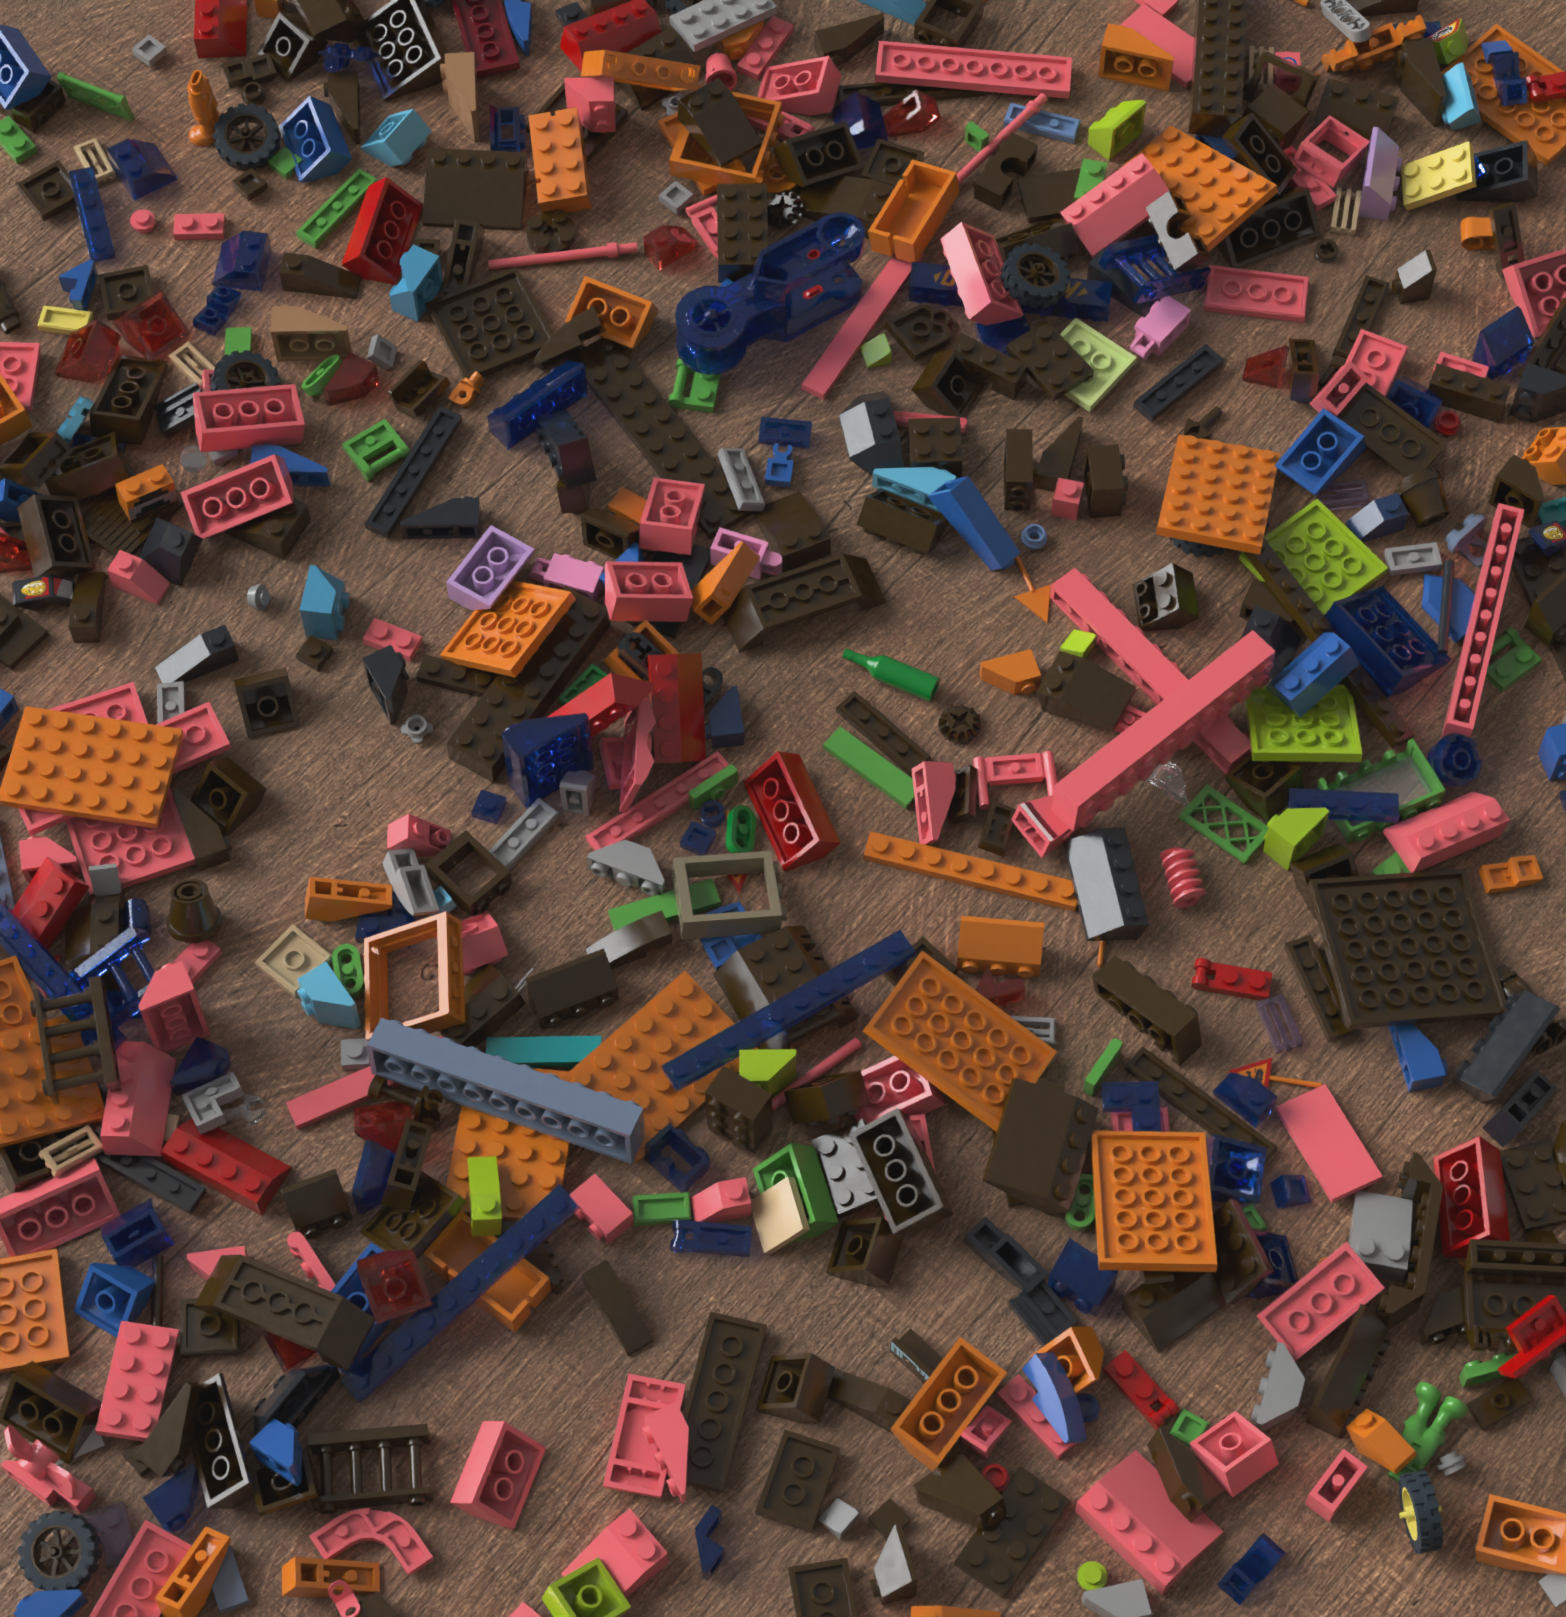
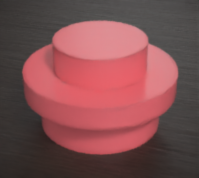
M138 210L131 215V226L139 233H148L155 225V216L149 210Z

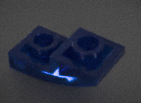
M219 283L206 297V306L194 317L193 327L215 336L234 311L241 298V292Z

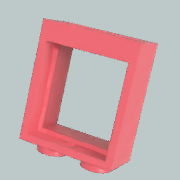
M1329 115L1300 144L1293 162L1334 188L1362 160L1370 141ZM1324 139L1350 157L1342 163L1317 147V145Z

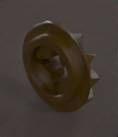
M784 190L783 193L775 192V196L768 199L767 218L772 226L787 228L796 223L801 217L803 203L795 192ZM785 202L788 208L784 209L781 214L778 208H781Z
M963 703L960 706H953L951 704L948 709L942 711L938 723L939 730L951 742H969L976 738L981 730L980 714H977L973 707H966ZM966 717L965 726L960 724L958 727H955V719L961 720Z

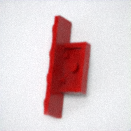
M1548 1295L1506 1327L1519 1353L1498 1368L1500 1374L1510 1378H1520L1527 1374L1529 1368L1536 1362L1548 1358L1553 1349L1560 1344L1566 1343V1313L1556 1296Z

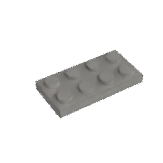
M703 0L669 16L671 26L690 48L696 52L777 14V6L772 0Z

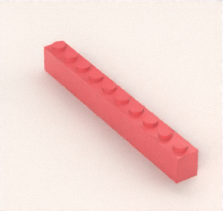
M1500 503L1497 506L1442 731V739L1468 745L1471 737L1524 509Z
M1073 568L1051 584L1050 599L1082 631L1097 635L1096 645L1156 705L1190 680L1181 673L1175 662L1169 661L1163 655L1158 645L1152 644L1145 637L1143 631L1127 619L1121 609H1116L1109 602V598L1103 591H1098L1092 585L1091 580L1086 574H1081L1076 568ZM1228 715L1223 719L1218 718L1206 733L1202 735L1199 733L1193 738V742L1225 774L1251 753L1249 736L1246 733H1242Z

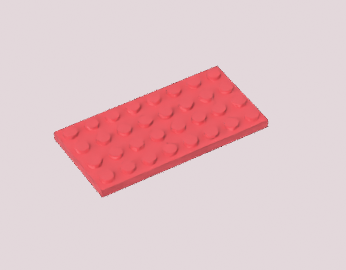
M134 682L49 709L148 724ZM170 786L158 829L82 817H73L65 821L85 882L90 886L88 888L90 897L94 895L89 873L90 866L117 864L123 889L196 864Z

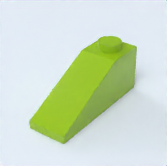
M496 1156L468 1157L472 1236L501 1235L502 1212Z

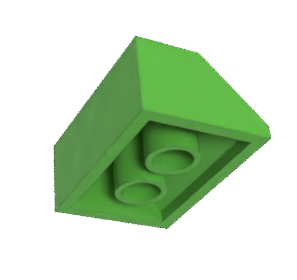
M790 1143L753 1168L760 1194L786 1177L795 1178L810 1230L788 1244L819 1236L839 1223L814 1146Z

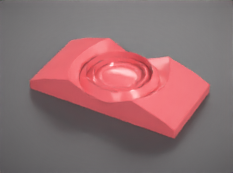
M647 696L635 709L628 713L624 720L620 812L626 813L654 763L651 754L652 736L650 731L656 724V720Z
M628 1373L603 1488L662 1498L667 1471L666 1469L662 1471L659 1469L654 1454L658 1452L653 1443L648 1445L641 1428L645 1427L644 1416L674 1402H677L682 1411L686 1384Z

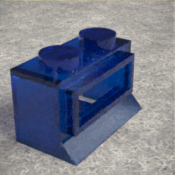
M489 104L491 151L521 152V149H526L525 134H521V129H525V114L520 115L519 107L497 108ZM513 124L514 139L502 140L501 125Z
M670 1123L645 1144L644 1159L681 1193L687 1192L697 1180L709 1171L710 1159L706 1151L701 1147L693 1145L683 1130L676 1129ZM669 1145L693 1168L684 1174L675 1166L673 1159L670 1157L666 1158L661 1151Z

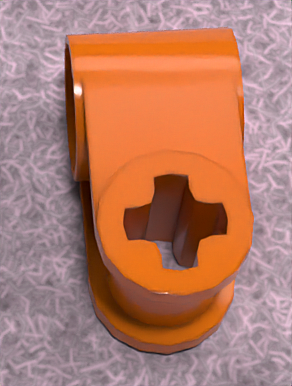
M1467 217L1461 221V244L1464 249L1495 250L1490 218Z

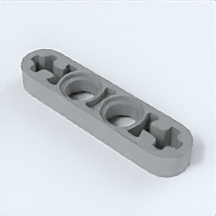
M1321 0L1320 4L1323 15L1352 42H1363L1372 36L1370 23L1346 0Z

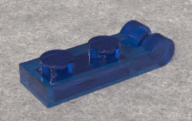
M689 1220L673 1221L672 1231L674 1232V1239L670 1242V1250L673 1252H697L750 1257L753 1226ZM694 1233L693 1240L685 1239L686 1234Z

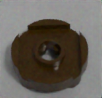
M563 210L542 212L530 217L526 228L527 243L535 253L536 251L540 253L568 251L573 241L575 243L576 240L575 225ZM549 231H554L555 236L550 237V235L546 233Z

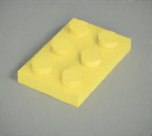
M1469 141L1401 166L1403 206L1407 211L1476 187L1474 151Z

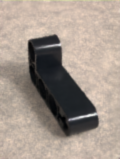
M637 632L628 634L618 644L619 655L649 682L648 655H663V653L642 634ZM631 642L636 645L633 651L629 649ZM644 651L646 655L639 659L638 657ZM708 667L702 671L703 678L704 675H708L713 679V687H708L703 680L704 705L723 683V675L715 667Z

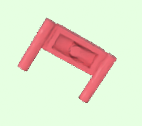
M714 195L687 207L686 213L691 217L693 226L713 256L717 257L718 260L717 212L714 209V206L717 205V195Z
M1046 751L1041 754L1033 753L987 758L975 757L973 759L974 767L977 768V794L980 809L990 807L987 783H989V786L1043 782V778H1046L1048 796L1054 795L1057 776L1052 751Z

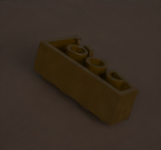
M1114 956L1092 976L1095 993L1121 1016L1127 1013L1133 1026L1139 1032L1145 1029L1155 1040L1153 1044L1161 1051L1167 1048L1174 1055L1172 1061L1179 1067L1202 1046L1196 1010L1192 1006L1184 1005L1178 1001L1171 991H1164L1157 986L1150 976H1143L1136 971L1129 961H1122L1117 956Z

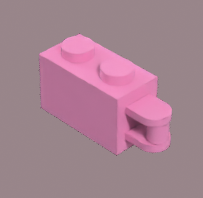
M1166 295L1161 301H1156L1151 307L1150 313L1137 321L1134 327L1136 330L1135 339L1130 346V350L1143 359H1146L1151 353L1159 357L1189 325L1191 310L1169 295Z
M719 527L710 548L711 565L716 566L743 541L760 555V559L749 575L750 577L760 580L763 573L775 576L782 572V556L776 552L769 551V542Z
M554 553L551 561L536 558L529 577L534 581L544 583V587L562 590L566 585L596 602L603 586L599 576L604 572V567L592 561L584 562L570 555Z

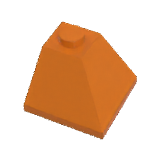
M1092 1326L1070 1327L1035 1352L1054 1353L1064 1368L1076 1395L1099 1379L1104 1351Z

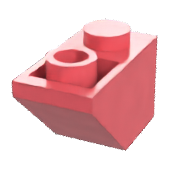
M407 814L388 824V850L414 848L416 857H435L450 844L451 830L411 814Z

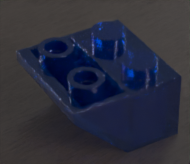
M151 1198L100 1227L102 1238L113 1260L117 1265L134 1268L175 1244Z

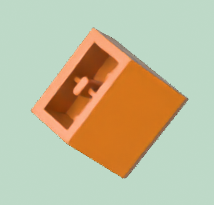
M1566 427L1543 428L1537 434L1531 446L1525 450L1521 458L1529 461L1531 465L1536 467L1538 478L1550 485H1566Z

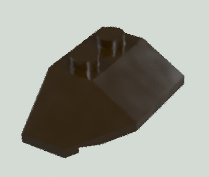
M124 890L120 894L89 896L77 905L66 922L65 964L89 988V978L100 976L106 986V992L122 991Z

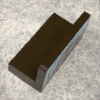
M911 1328L899 1340L896 1337L891 1340L890 1352L923 1384H925L943 1360Z

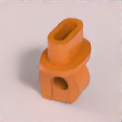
M475 371L469 379L464 378L460 381L448 399L462 408L468 407L473 403L475 395L481 393L479 388L484 384L485 379Z

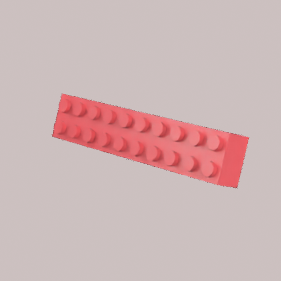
M1252 630L1055 784L1051 811L1073 832L1080 827H1087L1093 821L1096 814L1100 811H1107L1113 805L1114 800L1120 795L1126 796L1139 780L1144 781L1149 778L1158 765L1168 763L1177 750L1187 748L1196 735L1206 733L1215 720L1225 718L1234 705L1244 703L1250 697L1253 690L1257 687L1259 689L1263 688L1270 680L1269 675L1274 666L1273 660L1276 651Z

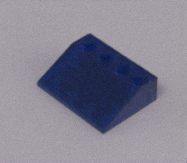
M1384 586L1334 601L1324 616L1340 638L1352 648L1360 664L1387 698L1405 692L1448 664L1451 660L1447 654L1440 655L1437 653L1438 644Z
M586 713L524 720L518 724L510 725L501 733L509 786L526 809L538 798L542 800L559 790L560 782L568 771L590 772L594 769L589 717Z

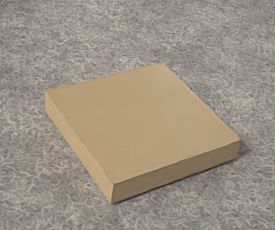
M292 924L255 961V965L293 997L297 998L299 996L297 990L300 989L297 979L324 962L330 965L332 963V955Z
M786 1177L751 1200V1211L764 1254L776 1252L810 1230L794 1177Z

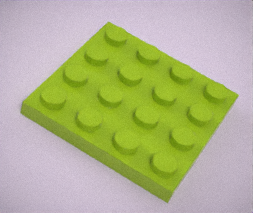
M1318 499L1264 536L1325 618L1380 579L1388 571V567ZM1242 552L1239 560L1260 581H1265Z
M1266 685L1261 689L1257 687L1253 690L1250 697L1245 701L1252 761L1361 762L1362 748L1353 696L1344 685H1336L1302 717L1295 714L1266 688Z

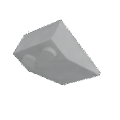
M1357 1191L1354 1196L1348 1244L1375 1277L1402 1282L1408 1268L1413 1200Z

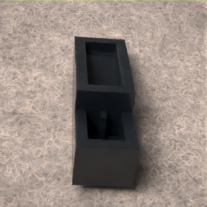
M986 1216L965 1235L963 1242L977 1256L1002 1277L1027 1294L1049 1274L1008 1233L1004 1235Z

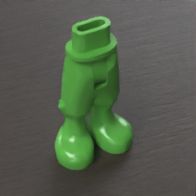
M1419 1382L1416 1387V1396L1419 1399L1416 1415H1412L1404 1421L1405 1428L1401 1435L1415 1450L1417 1456L1397 1474L1392 1471L1388 1473V1477L1398 1483L1400 1475L1424 1469L1437 1448L1444 1444V1429L1454 1419L1463 1418L1468 1411V1407L1462 1401L1447 1396L1444 1398L1434 1422L1427 1428V1420L1433 1409L1437 1406L1442 1394L1436 1387L1426 1382Z

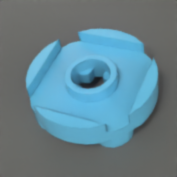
M79 397L68 413L72 418L67 417L57 431L67 444L70 443L73 435L79 429L95 403L87 397Z

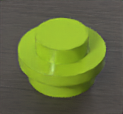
M1089 1561L1080 1566L1077 1580L1079 1585L1086 1591L1103 1588L1107 1582V1572L1100 1563Z

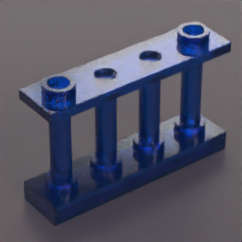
M1158 234L1109 244L1098 262L1103 270L1120 268L1139 288L1138 293L1133 299L1135 303L1200 290L1206 284V278L1210 274L1211 269L1206 267L1177 273L1163 259L1168 258V255L1158 242ZM1147 261H1152L1166 276L1162 277ZM1131 264H1136L1150 280L1146 281Z
M135 926L129 927L47 989L46 992L50 999L77 994L86 987L90 988L89 978L101 977L107 971H111L127 999L114 1009L107 997L112 1030L114 1031L140 1011L138 1006L148 987L146 985L136 993L121 967V961L132 954L148 983H150L155 973L142 950L143 944L150 940L146 930ZM81 1004L70 1007L77 1021L89 1018ZM90 1029L83 1031L84 1033L81 1034L84 1046L93 1045L94 1041H98L97 1031Z

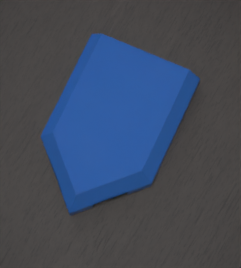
M1424 574L1421 608L1439 626L1443 576ZM1453 578L1449 637L1456 644L1465 638L1475 597V592L1460 578Z

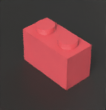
M1350 361L1336 372L1311 401L1310 405L1319 413L1324 408L1334 416H1337L1368 381L1369 377Z
M596 1174L592 1175L569 1195L571 1204L569 1209L578 1220L584 1219L590 1225L588 1229L597 1240L602 1238L607 1245L634 1224L633 1213Z
M1343 1449L1311 1490L1305 1505L1330 1522L1361 1481L1368 1466Z

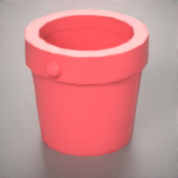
M715 53L709 56L706 60V85L719 78L731 91L737 84V75L730 59L722 53Z

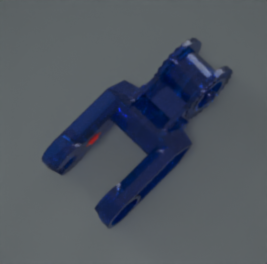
M836 212L827 215L761 250L752 273L726 287L716 285L703 286L688 292L678 303L675 312V321L678 329L676 349L682 362L698 373L707 375L725 373L741 363L746 354L747 347L761 339L788 342L853 307L862 295L863 279L860 278L850 265V263L855 262L861 257L864 251L865 228L862 222L856 216L846 212ZM839 239H842L846 243L842 246H839L835 242ZM840 277L844 279V282L838 284L834 282V279Z

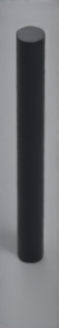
M1453 560L1444 561L1437 653L1440 655L1448 653L1455 565Z

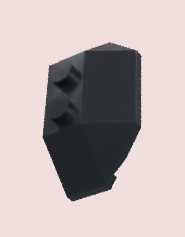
M884 391L859 395L839 415L850 461L873 475L874 469L904 468L901 441L890 398Z
M331 1364L292 1369L286 1376L282 1375L276 1381L273 1387L274 1391L267 1399L263 1398L254 1410L255 1436L274 1418L284 1425L286 1423L291 1424L297 1430L340 1378L338 1368Z

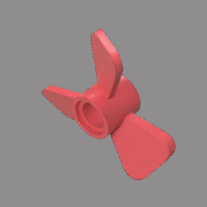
M9 1425L4 1431L6 1444L10 1453L20 1459L17 1463L39 1481L47 1474L67 1497L72 1498L76 1493V1480L68 1471L55 1465L60 1456L38 1439L30 1445L12 1425Z

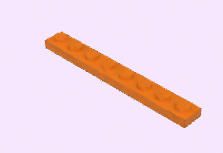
M871 831L863 854V860L1062 909L1076 910L1077 899L1072 880Z

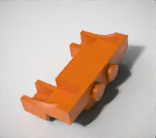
M1421 15L1416 16L1414 21H1408L1406 25L1403 22L1399 23L1396 29H1394L1392 23L1371 30L1372 36L1366 41L1352 42L1348 39L1344 49L1337 52L1335 48L1330 50L1329 55H1322L1321 61L1326 72L1331 70L1333 72L1340 70L1343 72L1352 69L1353 72L1359 69L1360 71H1366L1372 68L1374 63L1393 60L1397 56V51H1399L1403 40L1422 39L1426 31V25Z

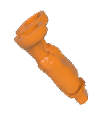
M195 70L188 82L187 91L194 119L200 125L193 127L189 131V138L195 146L203 147L214 143V125L216 122H219L218 117L221 113L217 110L218 102L215 99L207 77L203 75L201 70Z

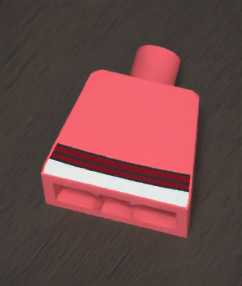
M1054 795L1019 804L1011 819L1041 858L1051 853L1073 834V831L1051 811Z

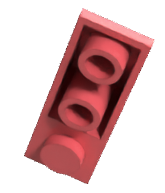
M674 1402L644 1416L645 1427L641 1429L648 1445L653 1443L658 1452L654 1454L659 1469L661 1471L666 1469L670 1477L666 1482L672 1496L678 1495L681 1503H685L690 1436L689 1427L677 1402Z

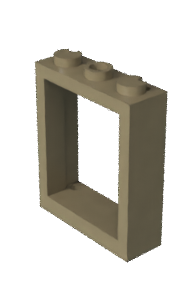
M771 851L673 858L672 877L682 940L765 934L781 929L782 921H786L785 904L780 905L779 899H782V885L776 882V878L779 876L778 862H773ZM764 872L770 910L693 915L687 878Z

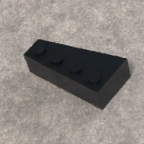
M566 408L536 417L538 427L535 428L537 440L539 443L541 442L545 456L548 455L550 466L554 468L558 481L562 480L567 489L597 481L588 437L586 434L584 435L581 428H578V424L576 421H573Z

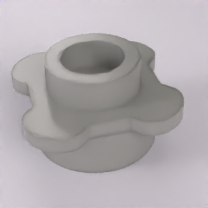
M676 94L662 100V106L666 107L667 116L678 112V100L684 97L683 94Z
M419 714L409 717L406 724L401 727V733L412 738V742L415 744L421 743L423 737L433 731V725L427 723L425 718Z

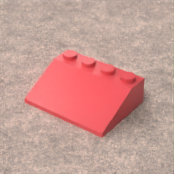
M1566 248L1514 264L1502 270L1509 293L1533 338L1541 336L1563 298H1566Z
M1137 1450L1133 1451L1098 1480L1077 1501L1075 1513L1161 1595L1224 1532L1204 1513L1190 1522L1170 1501L1158 1470Z

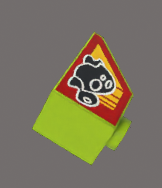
M1462 18L1455 20L1427 37L1432 38L1439 64H1448L1465 54L1469 43Z

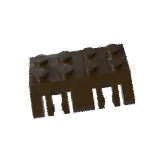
M785 926L738 949L713 974L751 1041L759 1050L791 1049L792 1043L838 1021L840 1029L859 1017L854 1006L850 1005L851 1001L848 997H834L843 988L837 982L836 976L826 960H824L822 953L809 952L815 947L816 943L813 939H810L811 935L805 926Z
M1470 1239L1463 1279L1466 1336L1472 1351H1486L1488 1348L1490 1352H1497L1499 1340H1502L1507 1352L1515 1353L1517 1348L1509 1336L1506 1327L1548 1295L1556 1296L1566 1313V1244ZM1566 1343L1561 1344V1346L1566 1354ZM1557 1347L1551 1351L1552 1355L1556 1353Z

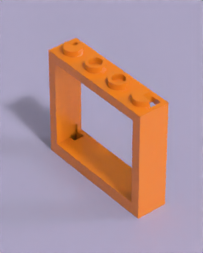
M609 50L584 52L581 77H614V82L672 92L697 91L700 66Z
M698 84L697 90L703 87L704 85ZM732 92L745 116L770 121L752 174L686 160L694 137L682 124L669 159L670 175L712 185L763 184L765 165L769 166L772 158L771 148L777 145L778 127L782 128L785 120V115L782 114V102Z
M443 912L364 938V1030L366 1031L367 1041L370 1040L381 1018L389 1020L387 953L435 937L438 938L439 1011L402 1024L413 1029H423L430 1034L465 1023L462 921L448 912Z

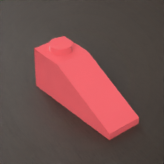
M924 761L912 768L920 844L929 845L939 838L956 789V774L953 769V762Z

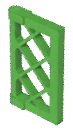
M63 72L58 73L57 80L69 98L129 121L134 119L135 116L125 96L117 95L75 79Z
M1208 784L1178 817L1243 864H1246L1264 843V836L1268 832L1267 825ZM1209 797L1219 805L1205 806L1204 801ZM1225 810H1228L1242 821L1227 822ZM1221 811L1223 822L1208 823L1206 812ZM1202 812L1204 823L1201 824L1191 815ZM1249 825L1259 832L1258 836L1249 837L1247 826ZM1243 826L1245 837L1230 838L1228 827ZM1224 827L1226 839L1221 838L1209 828ZM1246 843L1247 848L1244 852H1241L1231 844Z

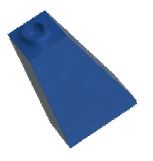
M969 476L946 481L928 495L931 502L990 570H1006L1015 563L1014 558L1020 554V551Z

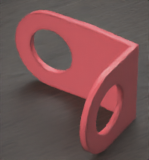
M338 1580L333 1582L328 1588V1594L335 1603L341 1617H356L361 1607L353 1591L345 1581ZM342 1585L344 1591L339 1595H335L333 1593L334 1587ZM355 1607L356 1611L352 1615L347 1616L346 1612L350 1608Z

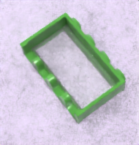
M1410 739L1405 751L1395 754L1393 749H1390L1384 753L1382 761L1372 765L1369 759L1365 760L1360 764L1357 772L1349 775L1346 770H1342L1337 773L1335 781L1328 785L1324 778L1319 779L1315 793L1330 811L1329 813L1345 837L1346 843L1349 844L1355 840L1356 842H1361L1367 839L1371 833L1378 830L1383 832L1385 828L1394 825L1396 822L1407 820L1416 816L1421 811L1430 810L1441 805L1446 790L1414 739Z

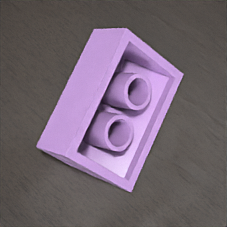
M1373 127L1358 216L1388 220L1389 212L1394 211L1397 196L1392 195L1393 191L1397 192L1400 177L1395 176V174L1401 170L1402 157H1398L1399 146L1378 127Z
M491 525L447 580L449 599L469 610L491 609L535 552L534 548Z

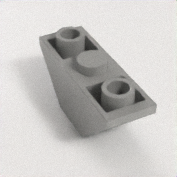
M622 840L590 852L587 856L588 870H591L593 874L599 877L607 876L613 878L623 886L631 885L640 888L644 893L651 896L666 892L665 880L650 848L628 840Z
M1278 1342L1275 1351L1269 1350L1265 1367L1270 1368L1268 1378L1262 1377L1258 1394L1263 1395L1261 1405H1254L1250 1420L1256 1422L1255 1427L1261 1432L1295 1415L1305 1378L1284 1343Z

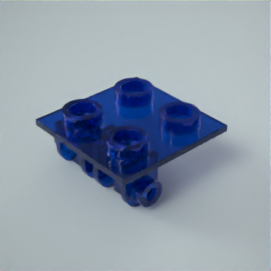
M335 43V46H327V49L319 51V54L325 55V70L331 73L346 68L350 63V59L366 62L380 56L379 53H373L372 48L358 47V50L349 49V45L343 43Z

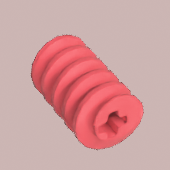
M1176 847L1161 852L1160 859L1163 861L1162 867L1168 880V888L1171 890V898L1174 900L1173 905L1175 908L1184 909L1195 905L1199 898L1206 894V891L1203 888H1198L1203 884V881L1200 878H1196L1200 875V870L1194 868L1197 865V860L1190 859L1195 855L1194 850Z

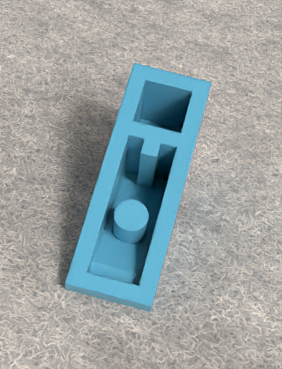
M934 467L874 469L872 487L885 489L939 511L928 495L946 481L956 479V476L947 470H939Z

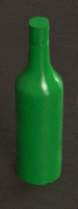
M846 648L842 656L846 660L865 667L875 680L928 702L934 699L940 685V677L886 655L868 657Z

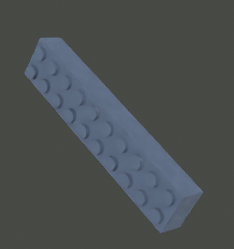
M381 1018L367 1043L373 1075L382 1076L419 1091L422 1090L424 1085L428 1086L429 1090L435 1089L440 1091L445 1100L630 1164L633 1163L644 1140V1109L633 1101H623L614 1098L607 1092H597L588 1089L581 1083L564 1081L554 1074H544L535 1071L528 1065H518L509 1062L502 1056H492L483 1053L476 1047L459 1045L449 1038H439L430 1035L423 1029H413L404 1026V1024L397 1020L390 1021Z

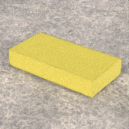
M44 305L37 327L39 331L88 337L94 315L90 311Z

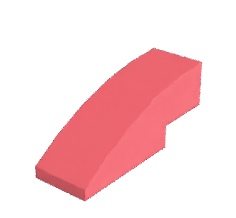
M5 1460L1 1464L7 1475L49 1507H52L60 1499L82 1515L97 1497L90 1486L74 1477L76 1480V1493L72 1498H69L47 1474L39 1481L17 1463L18 1461Z

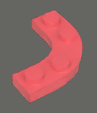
M370 1508L353 1510L338 1516L309 1535L310 1540L323 1559H333L351 1546L362 1541H375L383 1544L394 1554L408 1577L434 1560L414 1528L403 1518L389 1511L383 1512L371 1510Z

